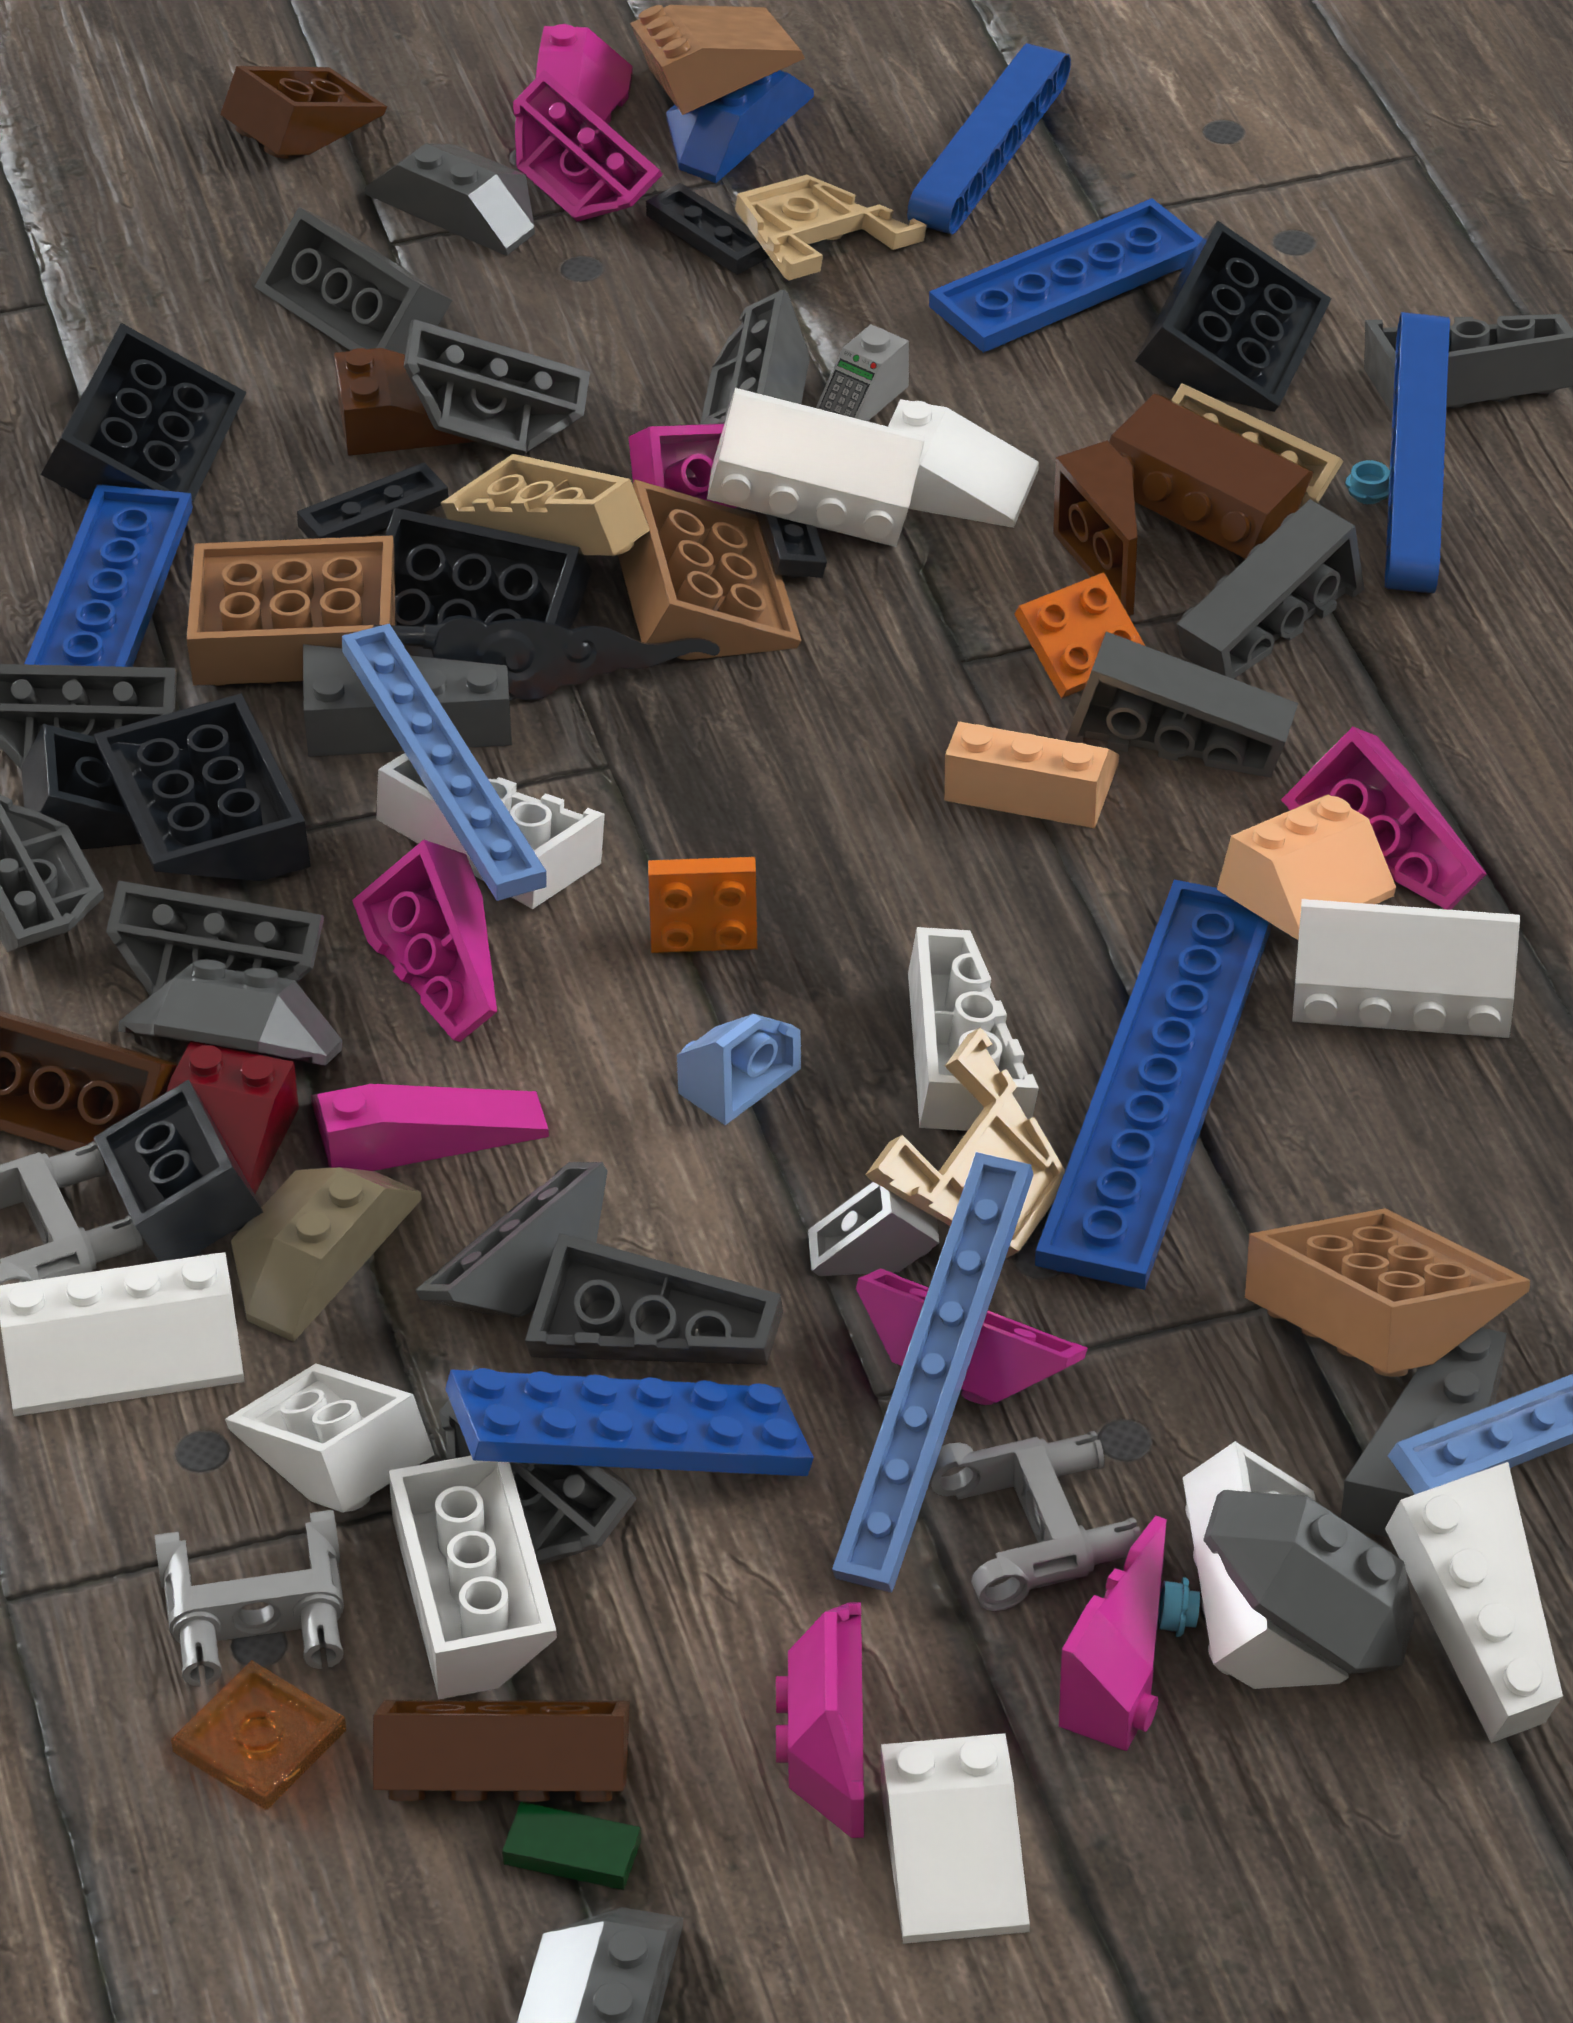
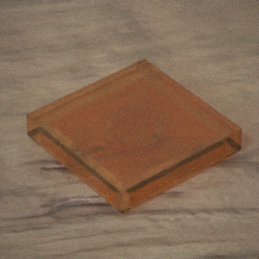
M251 1660L171 1738L175 1754L267 1811L347 1729L346 1720L343 1715Z

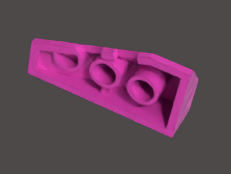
M568 24L544 26L538 54L536 77L543 70H546L598 117L609 124L611 112L617 105L623 106L629 99L633 66L587 27H573Z
M724 424L652 426L629 436L633 482L634 480H639L727 507L736 508V506L707 499L712 464Z
M1352 726L1281 799L1289 810L1327 794L1347 801L1352 809L1369 818L1393 880L1446 910H1451L1486 875V872L1402 763L1376 735Z
M422 840L357 895L352 902L367 942L377 953L385 955L395 967L393 972L399 979L409 983L421 997L420 1003L453 1040L461 1042L497 1012L483 896L466 854L427 840Z
M367 1084L311 1095L313 1110L330 1168L341 1167L376 1171L549 1137V1129L536 1091Z
M1156 1515L1130 1547L1123 1571L1114 1568L1107 1577L1105 1587L1107 1590L1104 1598L1095 1595L1091 1598L1062 1648L1059 1727L1124 1751L1128 1750L1138 1729L1144 1732L1149 1729L1158 1706V1697L1151 1694L1164 1561L1166 1519Z

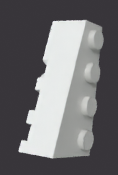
M404 753L379 768L376 820L418 844L422 840H427L466 854L474 876L484 881L407 755ZM500 777L497 780L488 779L546 870L547 887L513 896L512 898L534 909L601 864L604 813L587 808L582 815L565 809L564 799L545 793L541 800L516 792L517 783Z
M917 927L909 965L908 980L920 1128L968 1131L983 1110V1105L945 1067L965 1037L980 1027L986 1032L993 1044L987 1047L989 1054L1000 1072L1005 1069L1008 1070L1017 1086L1012 1094L1027 1120L1032 1118L1039 1087L1033 1074H1027L1023 1064L1024 1053L1018 1039H1012L1007 1028L1006 1011L1001 1000L996 1001L990 988L991 977L971 931Z
M1506 1462L1401 1499L1385 1530L1399 1558L1404 1561L1408 1577L1490 1742L1493 1743L1544 1724L1563 1697L1509 1463Z

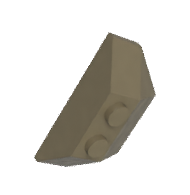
M341 1167L295 1170L261 1207L263 1213L248 1221L231 1240L247 1321L294 1342L422 1200L421 1192L375 1171Z

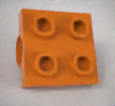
M1104 572L1019 605L1014 614L1061 699L1084 690L1106 632L1145 646Z
M755 857L648 860L651 953L757 949Z

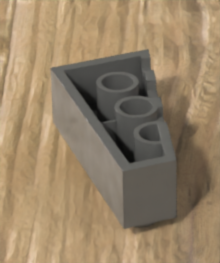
M1562 314L1499 316L1497 324L1489 325L1484 321L1473 319V317H1454V324L1450 326L1447 408H1461L1468 403L1486 400L1505 401L1512 396L1530 393L1549 394L1557 389L1573 387V330ZM1382 319L1365 320L1364 370L1391 413H1393L1395 351L1398 327L1383 328Z
M1309 499L1297 512L1288 515L1281 526L1265 542L1256 545L1248 557L1233 572L1223 576L1217 582L1214 589L1201 602L1189 608L1183 614L1181 620L1177 623L1183 656L1200 667L1234 679L1270 655L1276 640L1284 637L1290 641L1302 633L1305 620L1314 614L1324 618L1337 609L1336 599L1345 593L1353 598L1365 590L1355 525Z

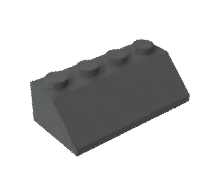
M301 207L297 209L255 285L256 289L349 350L356 348H384L406 354L410 322L416 319L438 326L452 302V299L337 225Z

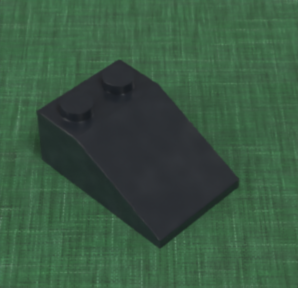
M43 724L22 765L24 807L33 809L68 825L81 850L142 844L96 746L94 736Z
M189 1079L93 1137L135 1227L160 1262L195 1257L202 1249L230 1232L240 1230L248 1221L263 1213L249 1182Z

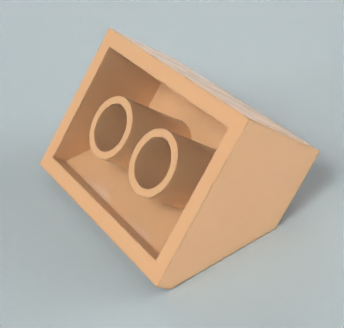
M958 721L945 753L944 801L1095 828L1119 763V754L1108 748L1086 745L1084 743L1069 742Z
M1327 794L1232 835L1217 890L1298 940L1302 899L1378 904L1394 897L1396 885L1369 818L1352 809L1350 804L1344 799Z

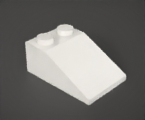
M900 399L888 427L925 436L909 509L1014 528L1039 470V462L947 407L931 405L922 401Z
M316 1363L225 1419L228 1429L307 1499L342 1513L363 1507L369 1502L372 1494L390 1484V1470L417 1466L435 1455L413 1394Z
M1006 1734L881 1744V1795L903 1944L1029 1932L1030 1923L1015 1790Z

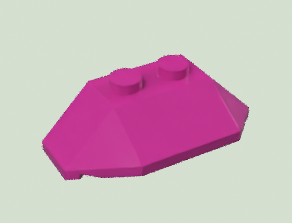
M543 70L513 101L514 116L516 117L515 146L518 170L525 174L531 182L577 222L632 207L663 175L660 169L546 70Z
M878 1269L858 1278L856 1290L891 1361L902 1366L929 1288L884 1269ZM987 1311L961 1388V1395L965 1399L978 1404L992 1405L994 1402L997 1403L1085 1359L1088 1348Z
M850 1602L825 1611L788 1650V1676H776V1713H788V1725H776V1763H788L789 1788L851 1838H864L861 1602Z

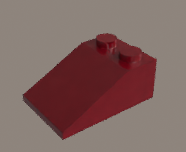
M190 1041L170 1079L167 1092L188 1079L190 1080L249 1182L254 1194H256L299 1109L294 1062Z

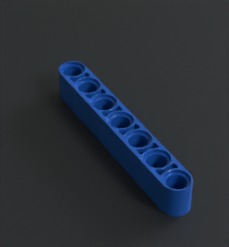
M1027 43L1020 49L915 187L908 205L907 217L909 223L914 218L926 224V228L948 234H955L1063 90L1071 66V57L1068 53Z
M1401 312L1399 317L1395 351L1384 586L1386 589L1435 593L1437 588L1441 549L1450 318L1445 316Z

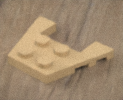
M807 174L738 193L735 207L738 215L788 281L821 271L823 255L808 244L826 239L837 240L843 234L863 229L892 250L923 242L927 226L914 218L910 220L909 225L892 218L894 210L880 204L869 208L854 203L855 194Z
M980 1027L965 1037L945 1067L984 1108L941 1169L937 1171L903 1135H900L887 1144L865 1175L874 1183L951 1226L976 1152L1031 1164L1034 1175L1006 1258L1021 1250L1053 1204L1065 1169L1035 1117L1027 1120L1012 1094L1017 1087L1007 1069L1000 1072L987 1050V1047L993 1044L986 1032Z

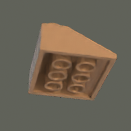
M656 5L642 11L638 16L639 19L630 23L650 71L682 115L805 59L801 49L766 7L668 5L663 8L662 5Z
M634 480L632 485L650 531L634 541V546L629 551L618 555L641 642L663 643L684 638H702L716 643L720 648L719 654L715 656L701 652H692L677 657L684 660L797 648L801 642V637L782 576L775 574L757 515Z
M393 535L198 543L194 545L187 628V646L193 686H222L244 683L272 684L276 682L303 681V644L342 648L343 635L373 628V624L385 625L390 623V625H395Z
M1386 1208L1249 1233L1245 1298L1267 1309V1314L1271 1317L1285 1319L1302 1328L1303 1334L1314 1338H1321L1336 1346L1340 1354L1356 1357L1373 1366L1374 1372L1383 1376H1404L1408 1374L1409 1369L1434 1364L1529 1292L1530 1289L1529 1279Z

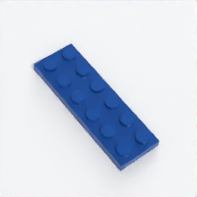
M1151 198L929 291V307L984 353L1173 271L1184 268L1189 256L1203 238Z
M96 485L24 664L133 667L193 510L191 493Z
M480 1368L474 1371L451 1369L445 1388L473 1461L808 1476L814 1459L781 1387H772L767 1384L756 1383L751 1386L728 1385L707 1380L696 1383L673 1382L652 1377L642 1380L617 1379L597 1374L586 1377L562 1376L541 1371L531 1374L507 1373Z

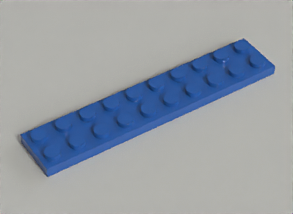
M1175 879L1172 883L1037 1245L1035 1266L1146 1289L1273 925L1221 893L1215 887Z

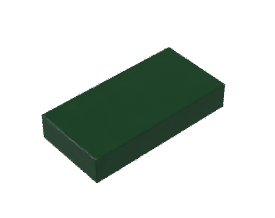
M520 1802L502 1850L503 1864L624 1890L641 1843V1827Z

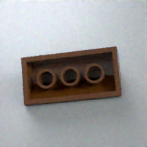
M1155 393L1111 435L1109 443L1121 456L1128 458L1133 467L1135 502L1245 559L1256 545L1265 542L1281 526L1288 515L1298 511L1314 473Z
M0 1011V1131L66 1151L86 1146L88 1143L95 1142L93 1137L164 1095L178 1064Z
M384 1700L373 1714V1790H388V1799L394 1801L426 1799V1791H451V1800L454 1801L487 1800L488 1791H513V1800L522 1802L550 1800V1791H575V1800L582 1802L611 1801L612 1791H624L627 1782L630 1701Z

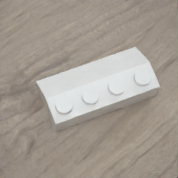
M735 388L712 464L707 499L896 547L909 509L925 436Z
M1302 899L1292 1022L1509 1038L1515 993L1520 915Z
M225 1252L0 1285V1325L14 1417L245 1382Z
M1235 1441L1183 1477L1187 1502L1185 1511L1190 1521L1194 1544L1193 1559L1198 1569L1202 1597L1200 1603L1206 1618L1210 1643L1208 1646L1209 1656L1213 1665L1219 1671L1235 1677L1253 1689L1340 1684L1349 1678L1348 1673L1253 1610L1228 1576L1219 1554H1213L1203 1541L1216 1496L1223 1490L1308 1496L1316 1501L1313 1490Z
M470 1455L390 1470L392 1518L438 1699L497 1689L557 1638L556 1627L510 1462L473 1461Z

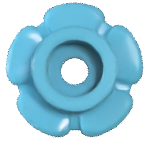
M1366 460L1356 463L1345 481L1346 487L1349 488V494L1363 504H1375L1389 496L1390 470L1386 465L1377 461Z
M1182 1577L1181 1583L1164 1581L1161 1589L1158 1629L1176 1631V1637H1181L1184 1634L1185 1626L1196 1628L1198 1621L1200 1591L1189 1589L1188 1578Z

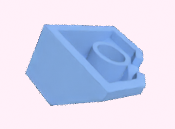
M751 1014L714 1027L698 1040L688 1043L677 1054L678 1094L722 1124L727 1125L801 1069L800 1029L792 1024L757 1014Z

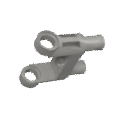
M95 1142L52 1157H48L46 1153L41 1154L37 1152L0 1164V1209L23 1202L44 1244L1 1258L0 1284L11 1279H20L19 1282L92 1272V1270L97 1268L96 1263L143 1249L141 1234L135 1227L130 1215L124 1219L85 1231L82 1226H77L59 1190L106 1175L104 1162Z
M1095 1431L1047 1443L1043 1438L1033 1437L978 1451H973L970 1446L963 1443H949L941 1447L929 1482L935 1493L942 1496L956 1495L959 1500L1014 1487L1038 1542L998 1552L995 1554L997 1558L987 1561L974 1572L971 1580L972 1586L980 1605L986 1610L1000 1611L1014 1607L1027 1596L1031 1589L1088 1576L1089 1572L1093 1571L1094 1565L1126 1558L1130 1547L1140 1536L1139 1526L1137 1527V1521L1133 1517L1126 1519V1521L1085 1530L1082 1525L1078 1526L1057 1477L1104 1467L1103 1449ZM966 1466L956 1474L941 1477L951 1468ZM1011 1577L1005 1582L995 1585V1587H988L999 1579Z
M334 1510L310 1513L311 1522L305 1523L311 1569L192 1586L186 1540L180 1541L179 1531L155 1535L161 1588L165 1590L169 1631L172 1637L180 1643L183 1665L182 1677L186 1683L193 1686H201L199 1676L200 1665L205 1667L207 1685L216 1682L221 1677L222 1667L219 1662L217 1641L302 1629L303 1655L306 1664L313 1668L322 1669L320 1648L323 1647L326 1649L328 1668L333 1667L342 1660L343 1648L340 1643L337 1620L343 1613L344 1601L338 1567L340 1552ZM265 1602L269 1604L265 1608L257 1610L242 1609L243 1606L251 1603Z

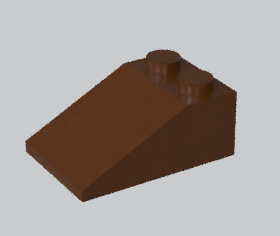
M236 66L220 115L236 125L235 130L239 134L256 139L265 145L264 151L277 158L288 159L290 155H310L383 116L387 106L330 67Z
M356 348L346 352L334 353L338 401L348 456L476 442L434 429L404 368L405 354L384 348Z
M1106 440L1056 457L1053 534L1090 577L1105 573L1128 616L1134 615L1138 539L1133 489L1135 477L1133 467L1128 458L1121 456L1109 441Z

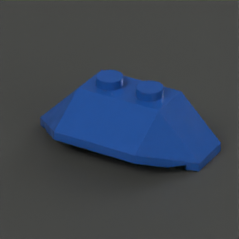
M779 70L684 115L681 114L676 105L672 106L666 112V118L679 170L717 183L814 97V89L791 74Z

